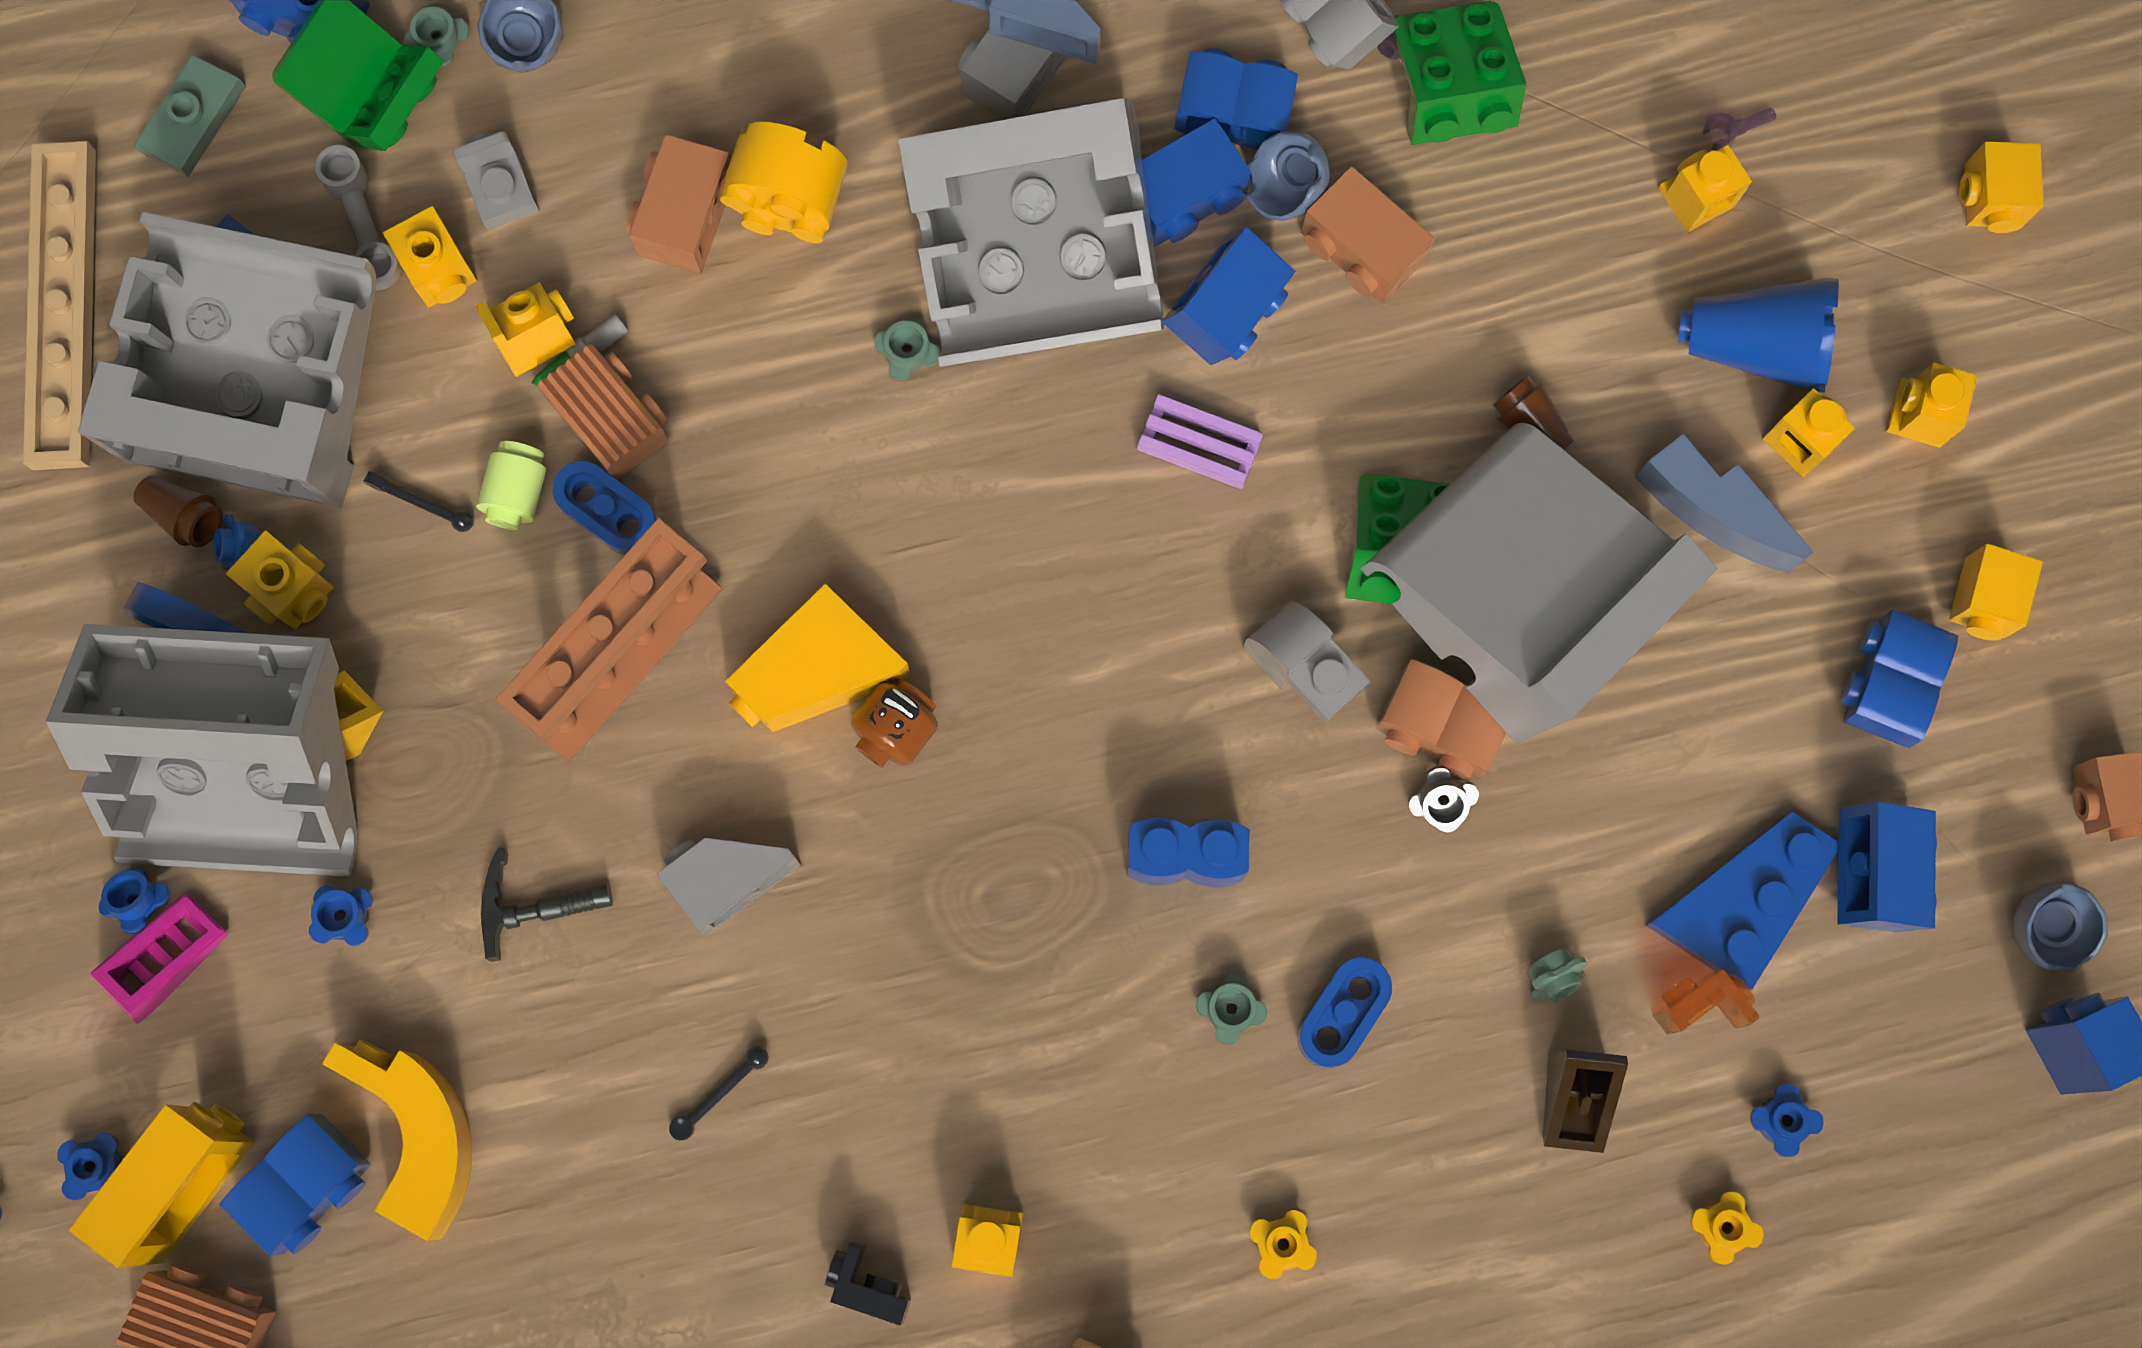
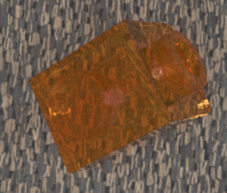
M1723 969L1706 974L1696 983L1690 976L1682 979L1661 995V998L1667 1005L1652 1015L1667 1035L1683 1031L1716 1005L1735 1028L1750 1026L1760 1018L1751 1006L1755 1003V998L1750 989L1739 977L1734 974L1728 976Z

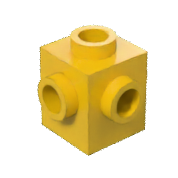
M266 530L226 573L229 578L250 594L243 603L247 608L270 626L279 618L294 630L302 622L307 623L319 615L327 603V595L334 588V586L319 575L320 571L326 566L321 560L299 542L290 551Z

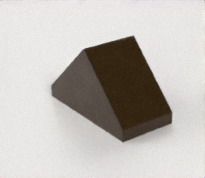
M1568 1049L1548 1054L1543 1129L1544 1147L1604 1153L1628 1068L1627 1056Z

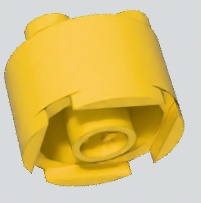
M773 122L749 123L747 131L745 132L742 128L736 141L722 185L720 201L742 214L741 225L752 232L772 235L776 228L791 232L801 240L821 243L826 231L829 229L848 167L846 157L836 147L824 140L821 150L804 143L807 132L795 127Z

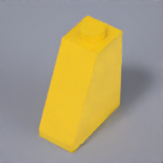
M824 584L725 683L735 695L728 704L752 728L761 721L771 732H775L868 697L880 683L889 682L896 685L900 679L907 680L911 674L908 663L835 592Z

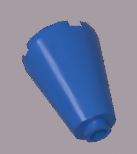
M1821 278L1694 298L1693 309L1681 310L1678 342L1690 343L1689 355L1808 391L1814 388L1817 392L1825 393V385H1827L1836 327L1834 325L1832 309L1833 307H1838L1839 280L1838 278Z

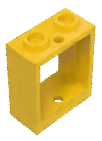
M193 1102L190 1106L165 1104L68 1231L116 1268L163 1264L255 1142L240 1132L245 1125L244 1122L220 1105L214 1104L209 1109L196 1102Z

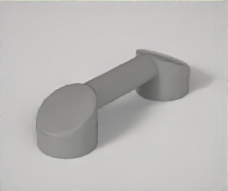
M344 145L327 147L318 155L315 161L316 175L329 194L343 203L359 245L353 256L366 258L374 266L376 291L387 289L400 279L403 268L391 247L381 242L363 194L367 189L368 183L366 169L351 148Z

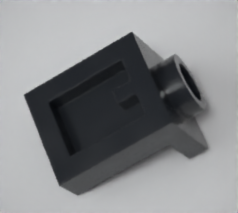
M853 1241L850 1242L847 1253L836 1250L825 1281V1286L834 1288L830 1302L899 1326L904 1324L911 1299L899 1296L902 1284L867 1273L864 1284L854 1281L866 1245Z

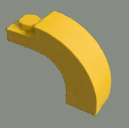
M359 1039L355 1047L334 1043L322 1064L385 1101L394 1112L401 1128L403 1140L401 1161L393 1180L374 1211L426 1241L443 1239L463 1202L472 1164V1140L469 1123L456 1092L433 1065L416 1053L399 1050L389 1067L387 1063L391 1055L369 1042Z

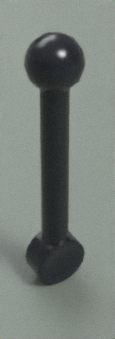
M368 471L363 480L366 485L380 492H386L450 521L453 528L457 531L466 532L473 527L474 518L469 511L459 510L455 512L393 484Z
M762 1046L749 1048L745 1055V1061L686 1117H676L672 1120L669 1126L671 1136L679 1141L691 1138L695 1131V1124L753 1069H761L767 1064L769 1057L766 1049Z

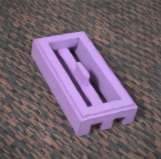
M1158 394L1152 413L1147 420L1144 433L1139 440L1137 450L1242 490L1262 441L1263 433ZM1163 415L1247 446L1246 450L1162 419ZM1159 432L1204 451L1240 463L1239 468L1235 470L1154 439L1155 435Z

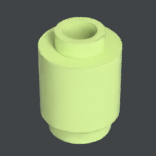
M499 442L497 452L491 453L489 456L476 505L477 509L486 514L485 521L503 529L518 530L520 523L533 522L546 474V468L542 465L544 459L542 451L519 442Z

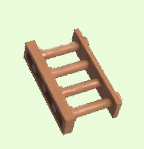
M658 518L495 700L570 763L723 591L720 585L700 570L707 562L705 556Z

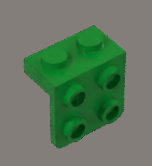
M319 0L274 68L272 78L277 86L354 147L386 151L388 147L395 145L405 134L408 127L406 119L417 102L424 100L434 89L437 82L435 75L444 60L428 46L401 45L349 0Z
M1483 1L1401 15L1395 18L1399 28L1394 30L1393 36L1411 90L1406 126L1411 145L1427 142L1440 143L1456 137L1485 132L1498 133L1508 128L1518 127L1527 83L1498 3Z
M1370 473L1360 476L1357 487L1355 543L1346 578L1345 598L1392 604L1401 596L1398 585L1387 574L1375 571L1367 577L1360 568L1450 483H1437Z

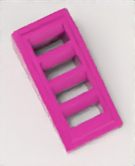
M186 892L91 971L90 974L131 1019L139 1024L197 968L228 934ZM183 918L202 935L194 943L176 927ZM165 936L182 951L175 959L158 944ZM147 954L163 968L155 976L140 962ZM129 972L144 985L135 993L122 981Z

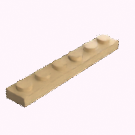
M88 141L31 144L23 464L31 470L90 467V440L78 433L91 388L96 150Z

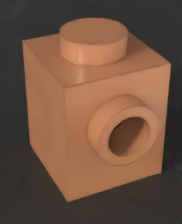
M2142 751L2095 757L2071 767L2076 787L2072 796L2073 807L2077 817L2083 821L2086 835L2109 832L2111 842L2142 838Z

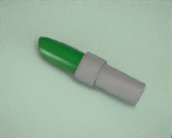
M614 314L582 339L578 337L574 340L576 345L565 350V352L548 363L534 377L531 383L538 385L540 380L547 378L549 373L555 372L560 365H564L577 352L583 351L586 345L593 344L599 353L603 352L627 334V328Z

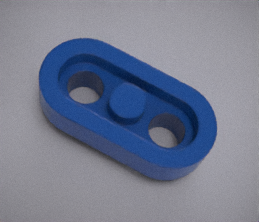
M587 461L570 463L563 467L554 479L553 497L562 512L619 554L625 555L657 520L652 508L643 498L594 463ZM591 487L595 489L594 496L590 501L581 503L576 500L577 493L582 488ZM628 520L639 522V528L634 534L626 536L620 533L624 522Z
M1365 957L1353 958L1342 964L1334 972L1299 1027L1298 1045L1303 1056L1310 1063L1321 1068H1334L1347 1063L1355 1055L1391 998V978L1387 970L1379 962ZM1361 978L1368 983L1370 992L1365 1000L1355 999L1350 994L1349 984L1352 979ZM1322 1027H1329L1336 1032L1338 1041L1333 1049L1327 1050L1318 1044L1317 1033Z

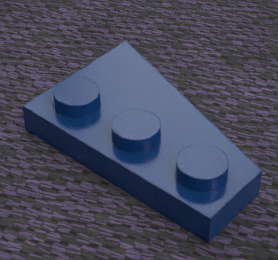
M1790 812L1646 926L1745 992L1750 991L1756 985L1836 856L1839 842L1794 812Z

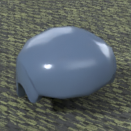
M487 0L477 24L480 44L495 64L521 73L534 71L549 63L555 57L564 37L561 13L553 0Z
M1281 131L1265 139L1255 153L1254 159L1247 165L1251 170L1252 189L1247 194V199L1264 218L1285 221L1304 215L1329 188L1330 169L1326 151L1316 139L1307 133Z
M2054 882L2041 885L2023 896L2013 914V937L2020 951L2030 961L2045 970L2076 972L2083 963L2089 962L2098 954L2108 936L2107 917L2103 907L2090 891L2070 883Z

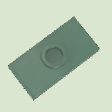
M192 55L134 146L141 154L188 177L241 95L245 85L240 78Z

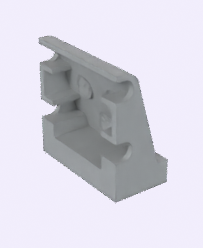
M1121 98L898 139L911 213L917 215L921 228L922 248L918 249L931 322L936 321L940 332L942 353L938 356L940 367L1164 329L1162 301L1140 150L1142 143L1135 100Z
M142 211L139 222L147 228L149 233L148 251L144 259L133 256L128 258L109 326L119 336L118 354L113 363L98 361L78 433L124 462L342 508L353 469V464L347 460L376 290L374 266L366 258Z
M1517 423L1505 431L1360 569L1367 577L1375 571H1380L1395 581L1400 589L1401 596L1392 605L1441 660L1454 655L1463 659L1472 668L1476 678L1466 688L1517 744L1572 719L1717 570V567L1687 534L1673 540L1539 429L1530 424Z
M96 624L83 625L45 722L69 770L88 771L81 794L102 835L120 837L114 854L116 863L351 876L356 858L358 835L334 693L339 666L329 638Z

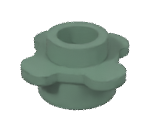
M428 5L413 16L410 22V31L404 35V44L428 46L444 60L441 66H446L453 61V51L458 43L467 39L470 31L465 20L461 18L452 19L446 10L436 5ZM437 32L441 33V37L439 39L432 38L433 34Z
M908 317L904 321L897 322L887 331L879 332L875 337V349L877 352L885 355L890 364L889 374L895 380H907L910 378L912 371L922 366L932 367L938 362L940 350L937 345L929 342L925 331V323L918 317ZM906 344L911 345L913 348L909 353L902 351V347Z
M1560 949L1543 956L1533 963L1527 971L1535 988L1530 994L1532 999L1539 1001L1549 997L1550 1001H1558L1576 992L1582 985L1580 980L1585 976L1582 970L1587 965L1585 958L1579 957L1574 959L1569 949Z
M1239 973L1228 974L1222 986L1212 993L1203 992L1199 995L1196 1002L1198 1013L1209 1018L1216 1028L1215 1036L1217 1040L1223 1044L1235 1043L1239 1039L1241 1031L1250 1025L1262 1024L1267 1016L1265 1004L1256 1001L1252 992L1247 988V979ZM1234 1003L1237 1006V1012L1235 1014L1227 1013V1004Z

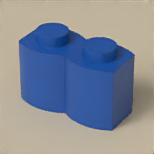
M1216 48L1205 49L1202 52H1190L1174 129L1188 134L1215 118L1231 142L1258 150L1265 139L1281 131H1287L1298 74L1288 70L1285 65L1275 60L1264 59L1256 63H1243L1234 59L1230 53Z
M1893 609L1878 622L1871 620L1865 628L1858 646V652L1865 654L1861 672L1857 673L1854 671L1851 673L1841 693L1840 703L1847 706L1843 722L1906 748H1911L1922 741L1933 718L1941 686L1951 666L1959 635Z
M1149 818L1130 825L1128 833L1127 876L1137 882L1149 885H1167L1184 878L1207 887H1225L1242 881L1249 872L1250 829L1241 824L1226 820L1204 821L1192 827L1167 818Z
M307 1114L273 1146L261 1162L253 1167L229 1191L219 1205L269 1256L284 1254L288 1250L294 1255L304 1249L319 1234L322 1228L317 1221L330 1206L334 1205L337 1209H340L362 1190L365 1181L361 1176L371 1163L322 1114Z

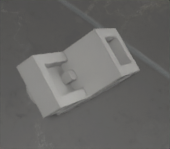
M1294 601L1286 604L1245 640L1243 649L1280 689L1289 684L1324 724L1368 687L1371 682L1331 639L1334 634L1331 629L1309 609Z

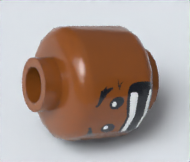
M900 679L896 685L889 682L880 683L852 717L851 726L854 732L861 738L855 748L881 768L884 767L888 760L903 766L910 764L937 730L938 722L932 713L937 706L924 693L903 679Z

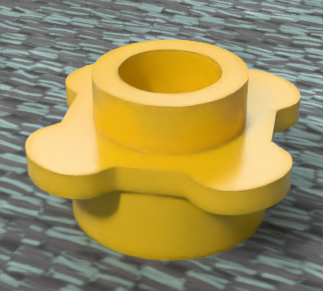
M1725 1192L1721 1195L1719 1203L1712 1204L1705 1209H1696L1690 1220L1692 1229L1698 1232L1702 1242L1709 1248L1708 1255L1710 1259L1717 1264L1726 1265L1731 1263L1735 1253L1745 1247H1758L1762 1243L1764 1236L1762 1227L1759 1224L1753 1223L1745 1211V1199L1736 1192ZM1725 1222H1729L1732 1226V1231L1729 1234H1725L1722 1231V1225Z
M1290 1210L1286 1212L1283 1218L1271 1222L1258 1219L1250 1227L1249 1236L1253 1242L1257 1243L1261 1256L1259 1270L1262 1275L1269 1279H1277L1282 1275L1283 1271L1296 1267L1302 1270H1309L1317 1261V1251L1309 1245L1305 1232L1308 1220L1300 1211ZM1282 1238L1287 1239L1289 1242L1288 1249L1284 1251L1280 1250L1277 1245L1278 1241Z

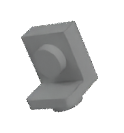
M506 132L476 135L470 138L465 145L453 150L456 161L464 173L481 220L487 230L539 211L519 157Z

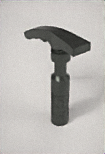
M498 848L489 865L482 895L481 926L485 959L490 962L501 960L500 934L504 926L508 930L520 927V922L539 918L542 921H548L564 917L565 915H574L577 912L592 911L594 908L601 909L613 906L608 883L593 886L591 889L576 890L573 893L568 892L567 894L563 893L562 895L558 894L540 898L536 904L517 908L513 904L500 909L497 900L502 898L499 883L503 881V866L508 863V853L504 848Z

